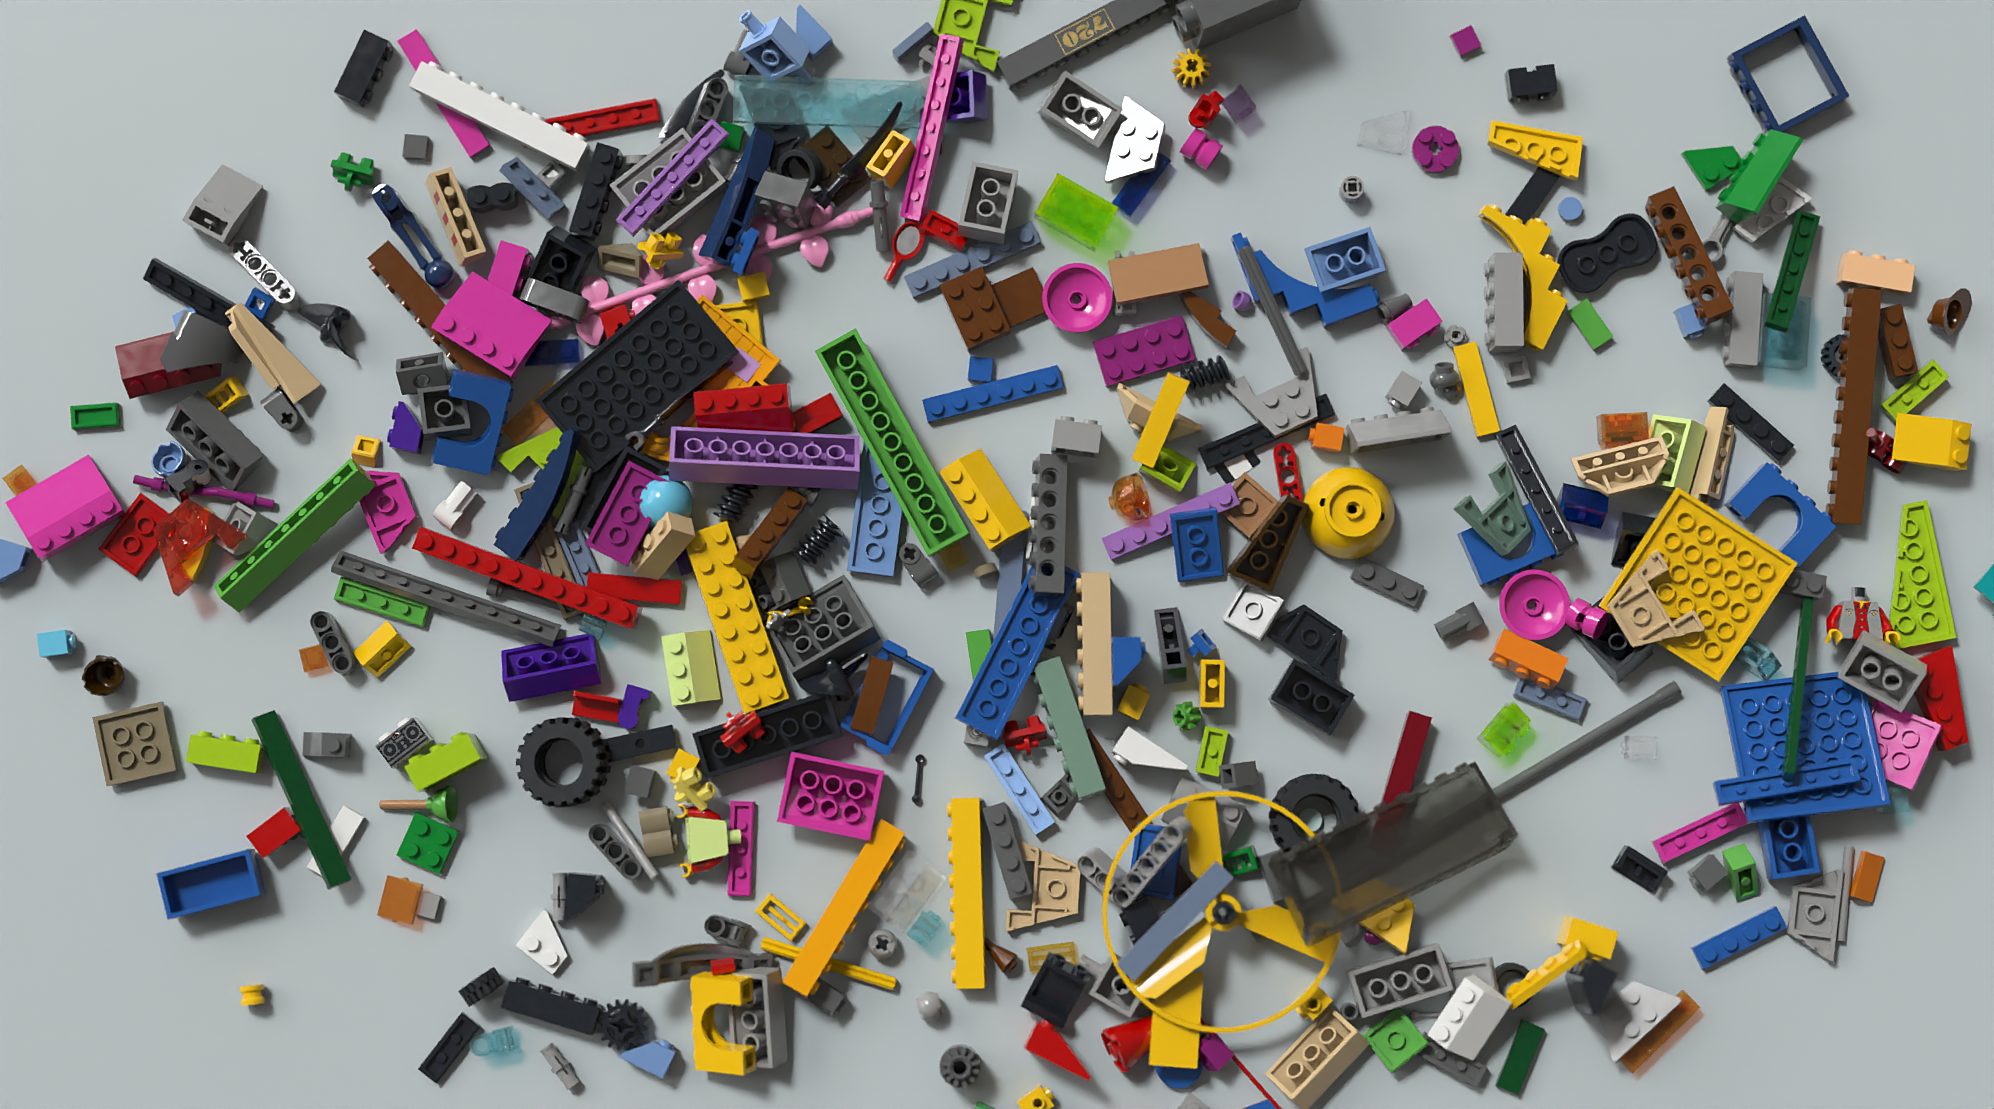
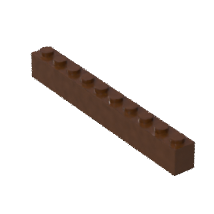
M1851 288L1844 295V307H1847L1846 316L1842 319V330L1845 333L1844 340H1841L1839 348L1840 354H1843L1842 363H1839L1837 371L1838 377L1841 378L1840 387L1836 388L1835 394L1836 401H1838V410H1835L1833 422L1836 424V433H1833L1831 445L1834 447V457L1830 458L1829 469L1832 471V480L1828 481L1827 493L1830 494V503H1827L1825 512L1832 517V523L1862 524L1869 437L1866 432L1870 428L1882 290Z

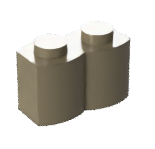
M668 806L638 811L647 858L676 853L675 848L679 847L677 833L673 834L671 825L675 824L673 810L669 811Z

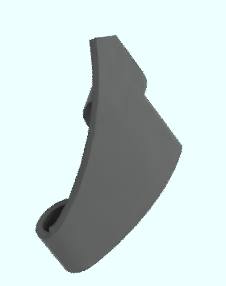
M184 310L174 333H171L160 361L168 373L205 365L239 363L244 351L230 334L229 330L198 314Z

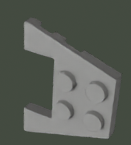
M1308 347L1299 350L1307 371L1266 392L1254 396L1244 376L1225 384L1226 390L1244 408H1247L1274 438L1318 419Z

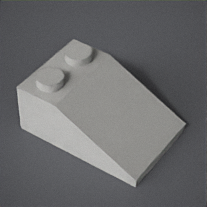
M1064 71L1037 113L1061 129L1099 148L1123 109L1067 71Z

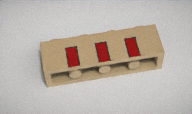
M452 167L429 173L425 184L459 266H465L482 260L486 249Z

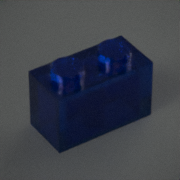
M1563 483L1557 497V503L1566 520L1598 529L1602 528L1608 513L1609 497L1596 490Z

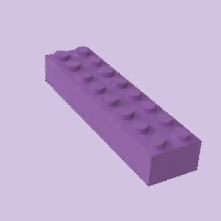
M671 426L669 480L857 490L859 480V436Z

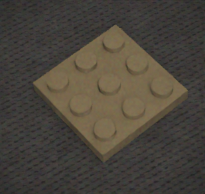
M164 702L92 717L106 786L178 771Z

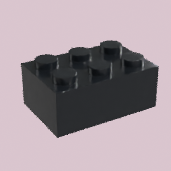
M1293 658L1268 700L1327 736H1330L1355 694Z

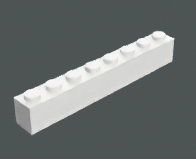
M421 61L409 84V87L414 92L579 172L590 150L585 137L577 133L572 136L565 132L566 128L557 123H554L552 126L545 122L546 119L543 116L534 112L532 115L524 112L525 108L517 103L507 104L503 102L504 98L494 92L489 95L483 92L484 88L474 82H471L469 85L462 81L463 77L451 71L447 74L441 71L442 67L431 61L427 64Z

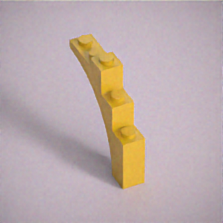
M1491 204L1489 206L1485 205L1481 208L1477 217L1491 225L1505 238L1514 253H1523V274L1527 288L1524 345L1539 352L1544 349L1568 301L1563 298L1561 292L1555 289L1548 290L1560 264L1555 262L1556 259L1545 253L1541 255L1540 252L1552 229L1547 227V223L1539 218H1531L1523 225V221L1513 215L1508 217L1501 213L1502 210L1499 207Z

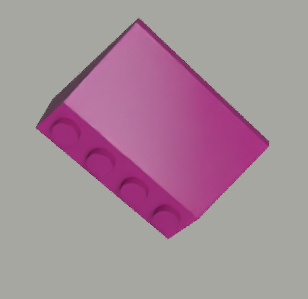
M472 272L442 309L431 328L515 380L552 320Z
M89 455L5 502L42 562L125 514Z
M791 752L777 822L870 841L885 771Z

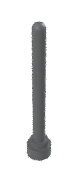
M490 578L486 592L488 596L496 598V596L506 595L560 610L556 601L505 586V583ZM563 604L566 612L578 610ZM586 612L578 615L589 619L597 618V616Z

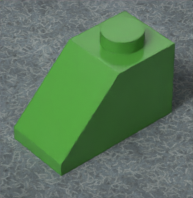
M1745 844L1723 850L1724 868L1729 872L1727 877L1736 901L1759 894L1756 863Z

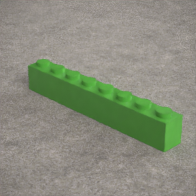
M350 458L214 585L220 599L237 612L250 605L257 595L266 590L272 581L283 574L286 568L296 559L300 558L313 543H316L360 499L370 493L375 483L369 473Z

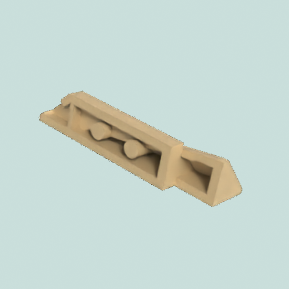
M242 303L236 304L225 312V315L232 322L229 326L230 334L272 390L281 385L294 404L320 386V382Z
M1710 407L1703 425L1707 428L1689 490L1691 496L1707 506L1710 505V499L1720 500L1735 434L1733 426L1727 424L1726 419L1729 412L1727 407Z

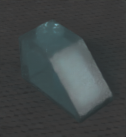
M1748 637L1735 657L1750 673L1766 683L1782 666L1771 650L1751 637Z

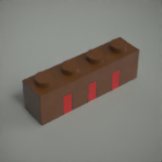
M788 487L738 551L732 566L751 579L802 514L808 500Z

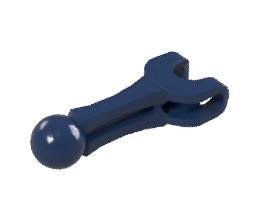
M387 184L378 185L373 191V199L390 222L391 230L405 244L416 260L420 270L425 271L424 276L427 283L436 289L448 287L454 280L455 273L452 265L442 259V254L423 230L416 214L408 209L397 191ZM390 193L391 199L388 202H383V196ZM405 224H408L418 236L433 261L428 263L407 233L404 227Z

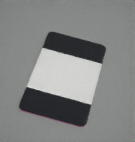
M1251 451L1214 468L1225 484H1228L1239 478L1244 472L1246 473L1258 465L1260 459L1254 451Z

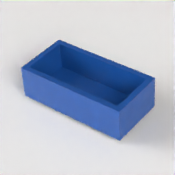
M246 849L156 873L167 920L266 895L255 849Z

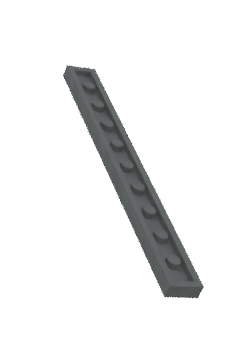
M341 550L331 566L332 573L553 647L561 631L562 625Z

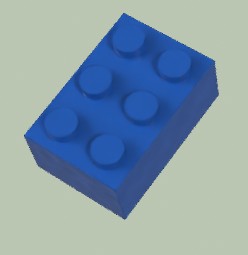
M1811 816L1757 822L1767 879L1774 880L1820 872Z

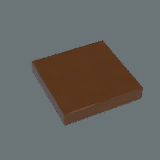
M1033 267L991 285L1009 328L1045 313L1042 303L1043 288Z

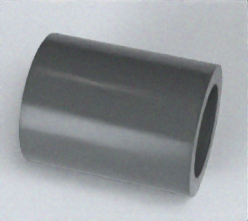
M1345 1002L1340 1007V1014L1347 1020H1353L1358 1016V1008L1350 1002ZM1347 1006H1352L1354 1009L1351 1016H1345L1344 1014Z

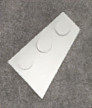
M1780 177L1758 214L1736 224L1733 230L1752 243L1812 198L1783 177Z

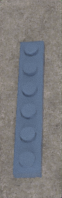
M1032 221L1007 231L1004 245L984 241L905 275L904 279L914 299L939 288V285L981 266L983 268L1039 245L1041 241Z

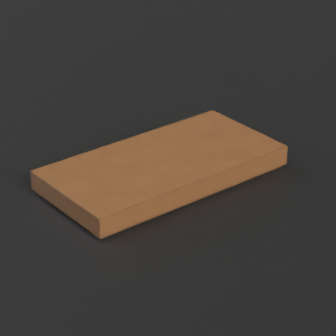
M1199 243L1107 261L1117 306L1209 288Z

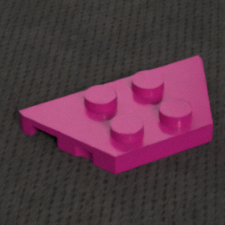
M366 471L371 476L375 486L369 494L359 500L379 553L383 554L414 521L417 515L400 473Z

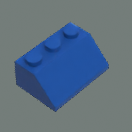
M1141 637L1111 638L1112 688H1115L1141 662V659L1146 656V644L1141 642Z

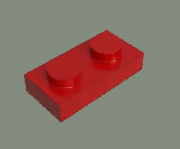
M931 209L919 232L959 252L962 251L968 240L967 237L958 236L959 223Z

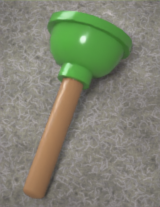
M446 785L445 788L437 790L433 797H428L427 800H381L379 807L380 809H427L428 811H433L437 818L445 820L446 823H452L455 821L458 812V795L453 785Z

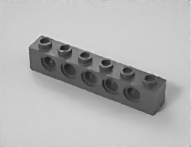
M1040 453L1032 463V474H1036L1035 483H1032L1031 496L1035 497V506L1031 507L1030 514L1031 520H1034V529L1030 531V543H1033V552H1030L1029 565L1033 566V575H1029L1028 582L1029 589H1032V596L1060 598L1064 593L1068 455ZM1044 475L1052 476L1054 484L1046 483ZM1043 498H1050L1053 501V507H1047L1043 503ZM1042 521H1050L1053 525V529H1045L1042 525ZM1042 544H1049L1052 547V553L1044 552ZM1047 566L1050 568L1051 576L1043 575L1041 567Z

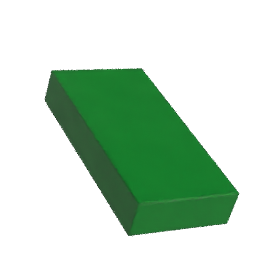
M117 402L70 406L72 430L120 426L119 403Z

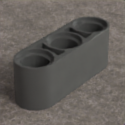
M713 78L703 86L686 128V132L692 139L695 137L693 129L696 125L703 128L711 119L716 121L728 92V85L724 79ZM712 83H716L719 85V95H715L712 93ZM704 104L711 107L712 113L710 116L703 114L702 106Z
M532 278L527 279L519 298L521 302L528 306L578 324L582 323L590 301L582 296Z
M325 611L315 612L310 618V625L331 667L337 673L351 674L356 669L357 662L334 616ZM321 616H326L328 619V624L324 628L318 626V620ZM335 636L338 639V646L335 649H331L328 641L331 637ZM343 657L349 660V666L345 670H341L339 667V661Z
M598 823L591 826L588 832L590 841L626 879L640 877L644 870L618 835L607 824ZM598 827H602L606 831V837L602 841L597 840L594 835ZM615 844L619 845L622 849V854L618 858H614L610 854V849ZM629 862H634L638 866V871L635 875H630L626 871V866Z

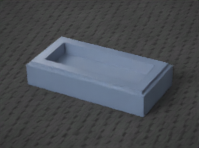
M925 22L894 48L892 53L895 60L899 63L933 34V27L928 22Z

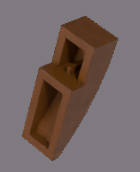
M1192 292L1178 294L1185 309L1198 327L1210 339L1226 350L1237 330L1217 319L1222 310Z
M871 656L850 726L851 730L873 736L894 662Z

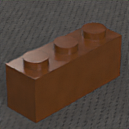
M1902 304L1880 308L1878 341L1888 380L1919 372Z

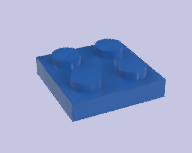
M750 227L749 232H743L739 242L742 246L739 254L735 252L730 266L733 267V273L742 277L746 271L761 235L758 230Z

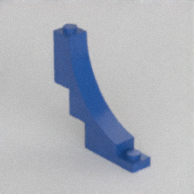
M1240 232L1232 235L1231 242L1253 300L1257 304L1260 300L1238 255L1239 249L1250 246L1248 238H1243ZM1262 250L1253 252L1273 297L1282 295L1289 316L1316 306L1322 325L1325 328L1374 310L1378 306L1377 302L1380 301L1379 294L1376 288L1372 289L1371 284L1349 289H1333L1320 293L1318 287L1298 281L1287 275L1272 263Z

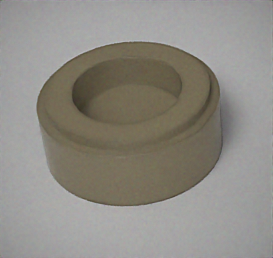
M988 563L977 567L973 572L976 580H981L996 574L998 570L995 563Z

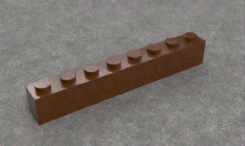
M389 240L367 258L371 262L369 268L377 277L382 275L385 278L386 282L384 285L392 294L395 292L399 294L402 298L399 301L400 304L408 312L411 309L417 315L414 318L415 321L423 329L427 327L432 332L429 337L438 347L442 344L448 350L444 354L453 364L458 362L462 366V371L507 380L510 384L513 383L509 376L431 328L445 307V303Z

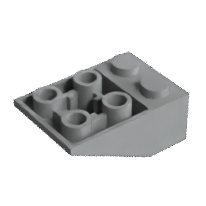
M222 164L193 200L182 221L229 247L263 186Z

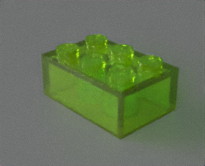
M1057 173L1035 211L1034 218L1095 252L1118 213L1119 207Z

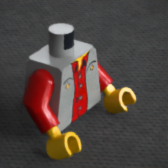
M1852 587L1851 601L1839 602L1826 618V643H1829L1831 638L1836 641V645L1840 643L1841 639L1857 640L1864 630L1881 640L1885 637L1884 642L1888 644L1892 640L1898 646L1900 635L1894 632L1883 609L1878 606L1877 602L1865 601L1866 588Z

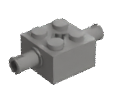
M1115 953V956L1119 961L1122 957ZM1085 954L1082 955L1080 960L1087 963L1088 966L1081 962H1078L1077 965L1083 966L1087 972L1091 973V976L1094 977L1093 980H1095L1088 992L1090 995L1130 1018L1137 1005L1142 1004L1147 1007L1135 996L1128 986L1125 989L1117 990L1115 981H1121L1122 977L1118 973L1110 955L1105 964L1102 963V965L1085 956ZM1145 997L1153 1004V998Z

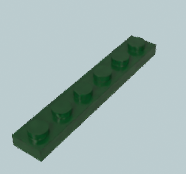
M1797 210L1764 327L1787 333L1820 220L1818 215L1802 210Z

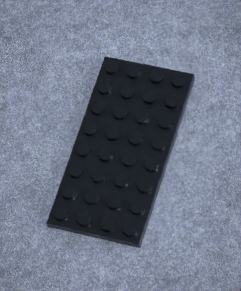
M678 279L535 401L562 433L566 430L569 431L570 428L581 431L577 451L595 472H598L622 452L625 446H629L637 439L634 438L629 442L625 438L628 433L633 431L639 432L640 428L643 429L654 419L653 416L659 415L693 386L724 366L739 353V350Z

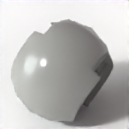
M879 929L870 935L868 949L874 957L886 959L896 952L898 941L891 931ZM878 938L889 941L886 945L887 950L877 948Z
M932 991L924 992L916 999L921 1019L934 1021L943 1014L937 993Z

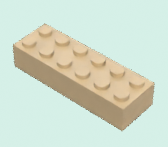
M1110 572L1081 573L1080 578L1076 580V594H1081V602L1076 603V617H1081V625H1077V641H1081V649L1077 650V664H1082V673L1077 674L1078 688H1082V696L1078 697V710L1083 711V716H1111L1113 713Z

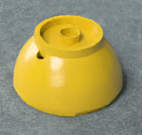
M1340 467L1322 474L1309 487L1303 502L1309 504L1303 518L1305 532L1316 547L1336 558L1355 559L1373 553L1383 545L1394 525L1395 509L1389 489L1380 478L1362 468ZM1324 498L1325 503L1324 506L1321 507L1320 500ZM1350 505L1356 507L1355 514L1349 513L1348 507ZM1381 513L1384 515L1383 521H1380Z

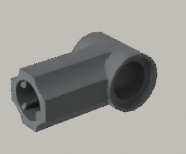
M743 30L734 51L729 53L723 70L742 79L747 78L752 64L739 51L747 33L750 32L749 30Z
M1474 601L1456 610V613L1434 624L1443 642L1484 623Z

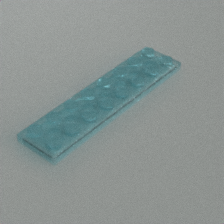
M735 75L733 122L880 128L897 102L901 101L902 108L893 128L919 129L921 81Z

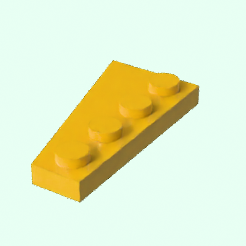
M1491 121L1487 145L1576 182L1578 179L1583 137Z

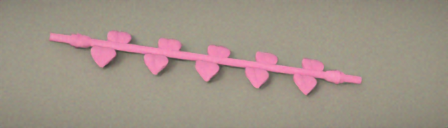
M815 201L816 207L809 221L814 227L775 240L777 228L774 222L760 215L754 217L750 227L758 230L761 235L746 268V275L764 272L768 284L773 266L772 262L762 254L802 241L800 249L805 260L813 266L823 267L828 255L829 246L823 237L816 235L836 228L854 227L855 224L860 223L859 220L873 216L872 208L868 207L857 212L855 210H848L837 216L834 220H831L833 214L831 204L824 210ZM706 235L699 236L693 246L694 258L702 266L663 279L665 267L653 269L646 261V254L642 257L641 277L639 278L646 286L607 299L609 286L604 279L593 274L587 275L581 285L582 297L590 301L582 323H576V330L581 339L592 346L599 345L604 333V327L600 317L594 313L634 300L632 309L636 316L656 299L655 296L649 294L670 287L678 279L681 282L690 280L688 289L696 300L704 295L713 302L717 285L713 278L705 274L725 268V266L716 265L698 255ZM553 314L548 317L552 320L548 327L551 330H560L562 327L572 323V321Z

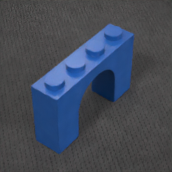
M454 369L448 390L450 396L483 405L489 412V425L483 435L472 441H459L437 436L432 460L434 464L489 475L490 469H495L497 456L494 453L496 447H500L503 434L500 433L501 425H505L507 422L508 411H505L507 402L511 403L514 389L511 388V384L507 380Z
M1767 462L1762 464L1724 505L1742 521L1747 519L1769 497H1779L1788 501L1796 511L1797 527L1793 535L1778 551L1797 562L1798 564L1795 568H1798L1836 526L1832 523V517L1824 511L1821 513L1815 507L1816 503L1807 495L1803 496L1798 491L1799 487L1792 480H1786L1781 475L1782 471L1775 464Z
M1530 503L1522 507L1532 531V544L1529 551L1521 558L1508 559L1502 557L1473 528L1457 534L1479 586L1486 583V586L1489 587L1499 583V577L1506 574L1508 578H1511L1521 572L1520 568L1529 565L1530 569L1543 564L1541 559L1548 556L1553 560L1565 555L1564 552L1559 555L1555 553Z

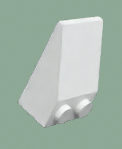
M1130 727L1125 729L1111 750L1115 753L1113 758L1123 765H1126L1128 762L1134 765L1186 770L1188 765Z

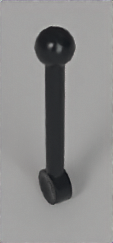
M918 754L915 758L917 771L915 792L912 796V802L915 804L921 801L919 796L921 768L925 760L921 754Z

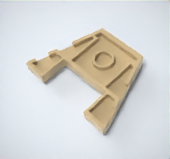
M1658 550L1652 552L1607 605L1632 647L1705 629L1694 610L1672 622L1650 587L1648 581L1669 569Z
M1017 840L1022 860L1035 862L1031 911L1007 909L1005 931L1078 913L1080 871L1077 864Z

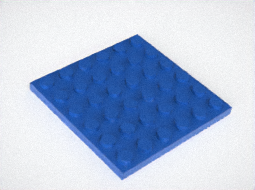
M1839 672L1805 676L1795 768L1855 758L1860 782L1743 802L1747 824L1888 807L1890 805L1867 694L1838 678ZM1792 677L1721 686L1720 692L1738 777L1782 770Z

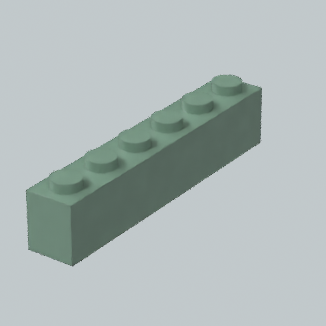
M1060 656L1035 664L1033 667L1035 672L1031 673L1034 685L1040 686L1042 694H1039L1038 697L1042 708L1047 707L1050 716H1047L1046 720L1049 729H1054L1057 738L1053 740L1057 752L1062 751L1065 760H1062L1061 764L1064 773H1070L1072 782L1068 784L1072 796H1078L1079 801L1105 793L1106 788Z

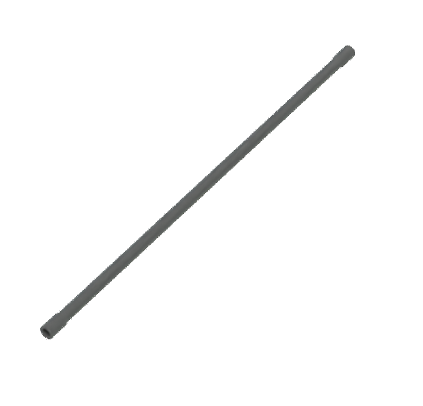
M1672 681L1648 698L1392 849L1391 855L1382 854L1339 880L1341 892L1650 709L1680 694V687L1675 681ZM1334 883L1289 909V911L1302 916L1336 896ZM1250 931L1257 943L1267 938Z

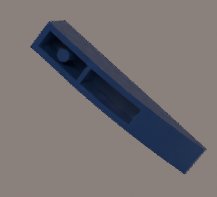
M757 128L753 129L698 254L699 256L716 265L730 267L732 258L739 248L743 232L746 231L756 207L757 199L755 192L764 172L768 169L774 137Z
M570 428L569 431H564L559 439L561 443L557 449H553L547 456L546 461L548 463L544 469L541 468L533 478L534 484L531 488H527L521 496L522 502L518 508L515 507L508 516L509 522L505 527H501L495 536L497 540L493 545L515 561L525 558L548 523L561 498L576 455L581 432L578 429Z

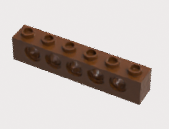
M1675 186L1649 196L1645 206L1646 214L1650 219L1653 218L1656 224L1655 232L1658 238H1662L1666 245L1664 246L1665 253L1675 264L1676 276L1678 279L1683 280L1685 294L1695 304L1694 312L1697 319L1702 320L1704 326L1731 316L1734 307ZM1669 213L1673 216V219H1665L1662 214ZM1679 233L1683 239L1677 240L1673 238L1672 234ZM1688 253L1693 259L1686 260L1682 257V254ZM1692 274H1700L1703 280L1693 279ZM1709 294L1713 300L1706 301L1701 295Z

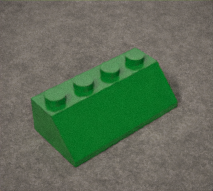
M1772 129L1764 134L1759 133L1752 142L1754 147L1751 152L1748 151L1742 158L1741 168L1737 169L1730 177L1729 181L1731 184L1718 196L1720 201L1715 208L1736 224L1758 214L1803 142V139Z

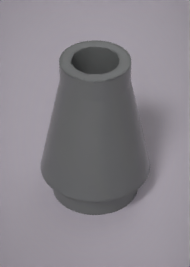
M1405 293L1401 296L1382 301L1376 307L1377 314L1384 323L1392 322L1408 307L1412 306V300Z

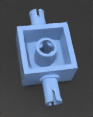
M750 10L741 15L739 21L750 31L747 33L739 49L742 55L769 83L790 73L800 86L806 84L810 80L811 74L802 65L810 48L780 16L762 24Z

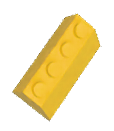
M982 449L957 459L939 471L990 551H996L1032 527Z

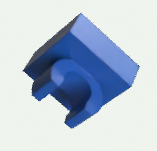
M1200 629L1190 638L1194 644L1187 651L1192 657L1200 651L1206 656L1217 646L1204 630Z

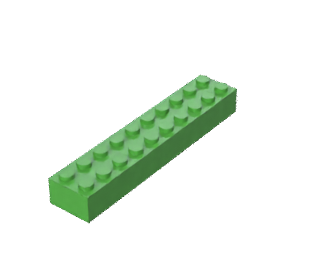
M855 328L815 350L927 556L931 558L969 537L970 534L857 329Z

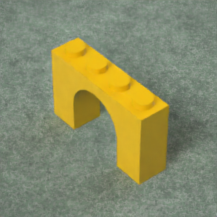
M705 971L692 976L690 990L692 991L691 1013L693 1015L692 1036L694 1038L693 1058L695 1070L735 1075H746L756 1070L755 1046L733 1044L726 1041L718 1033L714 1023V1012L719 1003L742 1005L753 1000L752 976L735 974L713 976L712 972Z

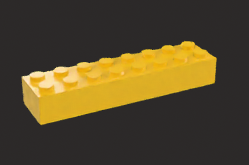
M727 521L695 531V537L685 549L743 714L747 715L753 710L756 712L789 700L747 577L732 566L738 551Z

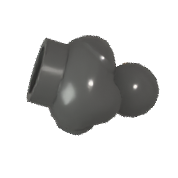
M1436 363L1435 370L1429 377L1430 384L1434 389L1444 387L1442 391L1443 396L1448 400H1453L1461 391V387L1456 386L1459 382V374L1454 370L1453 363Z

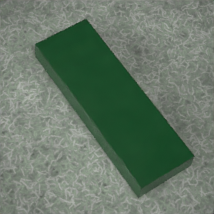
M1521 1019L1495 1083L1496 1086L1517 1095L1519 1094L1544 1028Z

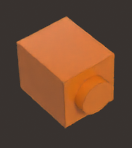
M1316 423L1315 427L1310 428L1308 441L1312 442L1311 448L1339 453L1345 428Z

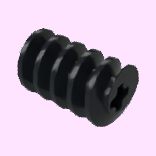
M1220 355L1216 356V363L1211 357L1208 358L1207 366L1200 360L1198 361V368L1194 363L1189 364V371L1184 365L1180 367V377L1190 381L1188 388L1190 387L1193 393L1196 392V385L1205 390L1206 382H1208L1211 388L1214 387V380L1223 385V378L1226 377L1229 383L1231 382L1227 364Z
M732 484L733 487H726L725 490L729 493V496H721L725 504L716 505L721 512H713L712 514L732 524L741 523L742 521L737 515L746 514L741 507L750 506L746 498H754L750 489L758 490L757 485Z
M825 514L823 515L826 522L820 519L817 520L820 528L811 527L814 535L805 534L807 543L799 540L798 543L801 549L792 548L809 564L818 565L816 556L825 557L822 549L830 551L831 548L828 543L837 544L834 536H844L841 529Z

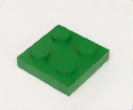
M415 812L396 856L434 873L441 874L460 831Z

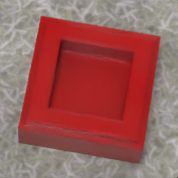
M733 957L710 961L713 976L736 971Z

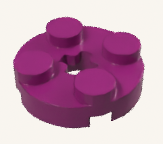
M1429 126L1422 129L1415 137L1411 153L1414 161L1421 166V169L1429 173H1440L1451 167L1457 159L1459 145L1454 132L1442 126ZM1434 143L1441 147V151H1438L1437 155H1433V151L1429 150V147H1432Z

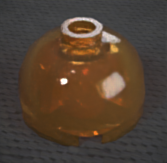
M1138 473L1128 474L1118 479L1112 487L1111 496H1109L1111 509L1116 510L1117 514L1125 520H1141L1148 518L1147 515L1150 514L1148 492H1143L1141 484L1145 483Z

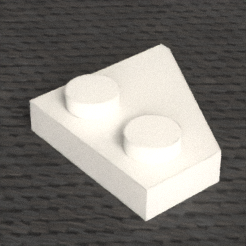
M544 909L516 946L553 975L568 957V953L564 945H562L560 936L550 919L549 912Z

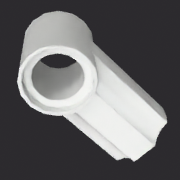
M460 481L447 500H443L437 506L432 516L450 530H453L463 518V512L478 493L463 481Z

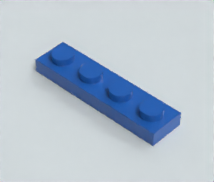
M1773 906L1691 947V950L1700 968L1705 969L1787 928L1777 906Z

